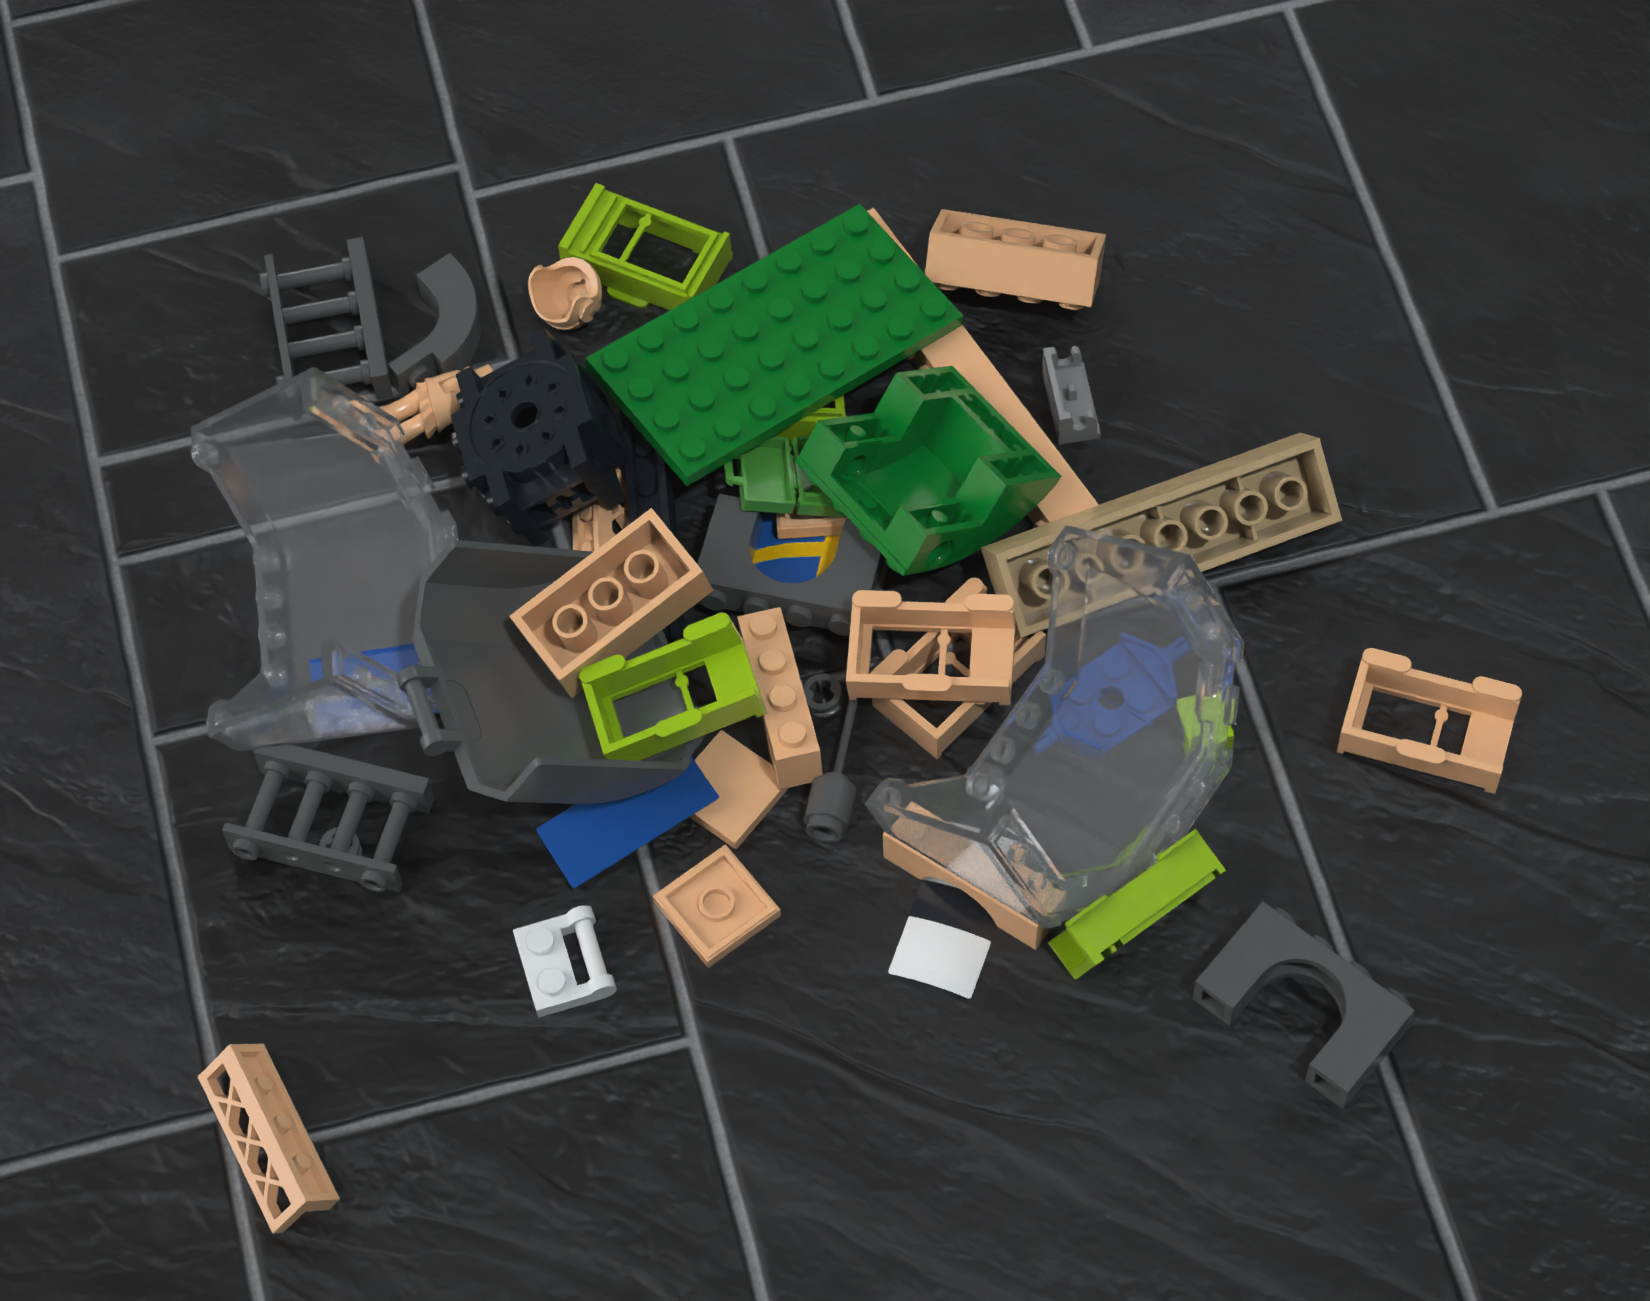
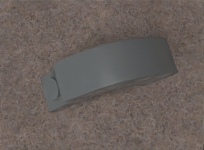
M448 253L416 275L421 298L439 318L434 330L427 338L388 364L393 386L403 397L416 389V382H424V378L434 377L454 370L463 371V368L467 367L478 348L481 335V319L474 286L466 270L451 253Z

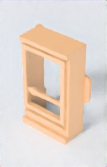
M970 578L945 603H964L966 596L969 594H987V587L979 578ZM927 632L907 652L902 649L894 650L870 674H921L939 657L940 646L938 645L937 638L941 632ZM948 632L951 638L950 645L959 637L971 645L972 633ZM1036 632L1030 639L1027 636L1020 638L1015 635L1012 684L1031 665L1039 662L1045 656L1046 634L1044 632ZM947 652L946 665H952L965 677H969L970 670L956 660L954 653ZM872 698V706L936 759L993 703L964 701L936 728L902 699Z
M856 591L852 596L846 674L849 700H856V698L972 701L999 702V705L1011 706L1016 627L1013 598L1004 594H969L966 596L964 603L904 602L900 594L895 591ZM873 630L941 632L937 638L938 645L940 646L938 674H870ZM948 632L972 633L969 677H949L945 675L947 646L951 643Z
M1368 648L1362 655L1341 730L1337 753L1343 754L1345 751L1485 788L1484 792L1495 794L1502 774L1503 762L1522 691L1517 685L1487 677H1477L1474 679L1473 684L1412 669L1411 661L1406 656ZM1372 690L1440 708L1434 715L1436 725L1431 744L1427 745L1408 739L1400 740L1362 730ZM1446 710L1470 716L1461 755L1446 752L1437 747L1442 725L1448 719Z

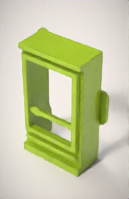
M595 183L558 245L560 260L571 257L583 259L596 270L601 284L608 287L607 294L610 298L639 309L648 307L650 303L667 310L679 306L716 285L726 266L733 258L730 233L724 231L721 234L607 191L605 186ZM617 224L628 228H637L620 259L601 252ZM644 231L687 247L694 253L699 254L683 283L626 262Z
M718 613L688 625L683 631V639L628 661L622 655L616 654L580 670L579 678L584 689L603 755L606 759L640 761L756 715L758 718L768 714L743 639L728 614ZM706 665L717 701L695 709L688 689L689 679L683 673ZM677 676L675 684L682 691L687 711L664 719L653 727L624 737L613 701Z
M1194 829L1156 857L1158 862L1132 881L1127 879L1107 895L1104 894L1064 923L1067 926L1066 930L1048 942L1074 980L1085 974L1226 871L1197 829Z

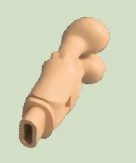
M489 364L474 370L480 378L493 372ZM460 370L424 378V382H416V389L408 395L380 407H373L363 395L356 394L347 398L348 408L362 440L368 443L372 456L379 464L391 459L398 448L423 432L427 439H429L436 430L440 434L447 426L452 424L450 415L461 409L456 398L460 388L455 375L461 372ZM416 413H419L418 415L414 416L413 418H411V419H409V420H407V421H404V422H402V423H400V424H398V425H395V424H397V423L403 421L404 419H406V418H408V417H410V416H412V415H414V414H416Z

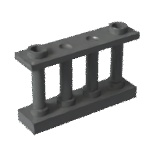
M363 237L347 240L349 256L343 257L342 262L278 274L273 255H264L267 272L259 273L264 298L271 297L284 374L276 376L281 401L289 400L293 416L302 414L299 401L300 393L364 381L365 385L373 384L377 400L393 397L369 259ZM346 278V282L354 281L355 290L348 291V296L284 308L281 290ZM352 312V316L360 315L361 325H355L352 331L294 342L289 340L287 324ZM353 347H358V350L366 349L368 359L360 360V365L304 376H295L293 359Z
M259 737L253 753L259 770L265 777L245 827L226 822L222 831L229 850L243 859L256 860L259 857L359 882L363 887L371 891L384 892L387 889L400 893L403 884L398 867L395 864H391V860L409 813L419 811L429 814L435 798L430 779ZM293 780L305 783L307 788L288 837L262 832L281 783ZM330 790L348 794L349 799L330 848L306 843L307 835L323 794ZM374 800L390 804L392 809L373 859L350 854L348 850L366 803Z

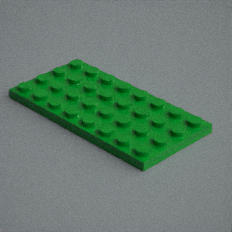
M858 204L586 357L585 368L682 482L689 486L962 326L963 315L864 207Z

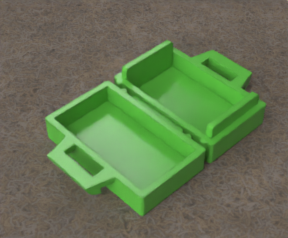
M800 435L798 438L794 437L790 446L788 437L772 436L735 458L738 476H734L732 460L724 465L726 483L732 487L733 484L739 485L741 509L743 511L792 514L794 507H796L797 514L847 517L835 510L832 505L833 501L820 487L811 484L807 480L806 472L795 462L809 436Z

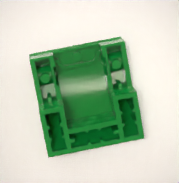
M953 366L897 372L874 413L818 420L801 453L795 459V462L806 472L807 480L821 488L833 501L832 505L835 510L847 516L859 529L860 536L866 542L873 544L884 555L887 565L902 576L942 568L981 550V547L995 541L1031 512L1057 485L1062 477Z

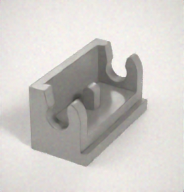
M1072 346L1070 350L1071 356L1065 359H1058L1055 347L1043 348L1042 376L1059 445L1101 438L1084 362L1082 363L1081 352L1077 346Z

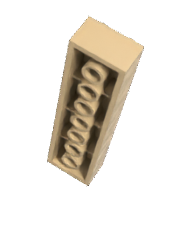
M1297 433L983 546L981 550L994 593L1009 595L1013 598L1016 623L1015 635L1022 638L1342 521L1320 438Z

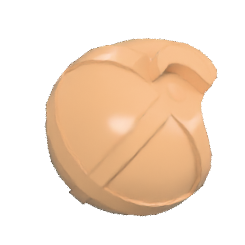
M571 257L562 259L549 267L538 265L529 276L528 289L536 313L546 323L557 329L574 330L580 328L593 319L592 317L599 311L602 305V286L599 275L583 259Z

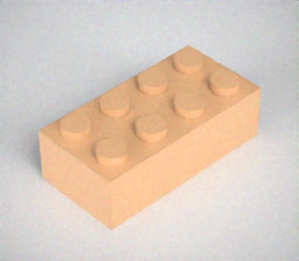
M941 209L930 231L925 275L937 288L943 290H957L959 287L976 289V293L983 296L996 297L1004 293L1017 295L1018 300L1026 303H1040L1042 300L1059 302V306L1066 309L1080 310L1084 306H1092L1100 282L1106 234Z
M650 508L509 617L569 696L574 698L584 690L579 678L581 669L616 654L626 658L714 590L703 570L655 511Z

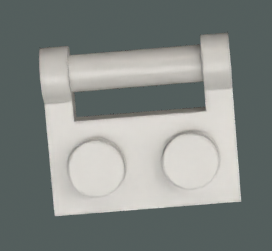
M578 906L568 911L567 914L513 929L538 1018L607 998L617 991L613 976L607 974L593 928L596 919L591 906ZM576 932L590 978L587 983L580 985L576 983L563 939L564 935Z

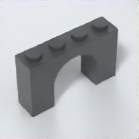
M719 494L697 563L714 591L697 604H701L711 610L719 611L726 609L745 614L781 607L784 621L794 626H813L831 630L838 635H850L852 596L859 590L877 591L885 562L884 555L873 544L866 542L860 536L859 529L849 518H846L835 557L822 574L800 583H785L773 580L759 571L752 561L763 526L762 512L743 511L739 497Z
M1262 901L1195 981L1193 1000L1230 1026L1255 995L1270 982L1286 977H1299L1314 981L1324 987L1339 1006L1342 1024L1309 1064L1305 1082L1344 1109L1409 1029L1415 1010L1410 1007L1408 1000L1398 991L1393 989L1386 990L1372 980L1370 973L1363 966L1353 961L1348 963L1334 953L1332 946L1324 938L1315 934L1309 935L1296 925L1293 917L1281 908L1273 909Z

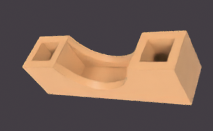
M781 607L737 616L739 633L743 639L768 713L763 715L762 718L779 790L812 783L815 777L823 775L821 753Z
M909 800L883 833L884 858L920 880L932 877L958 887L975 899L990 914L997 927L1035 950L1061 915L1062 892Z

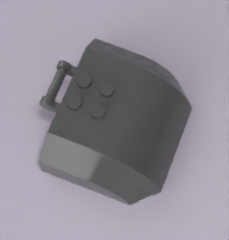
M452 540L420 578L412 641L422 666L406 667L397 674L396 678L401 691L407 693L422 732L423 736L420 738V743L424 754L427 756H437L446 751L454 752L468 790L505 802L594 804L620 800L652 790L681 776L688 768L694 750L704 739L705 735L640 761L606 759L603 755L584 690L574 698H571L509 617L593 553L592 551ZM663 630L632 652L625 660L628 661L668 645ZM677 676L613 701L624 737L653 727L664 719L687 711L682 691L675 684ZM425 688L431 689L445 729L439 728Z

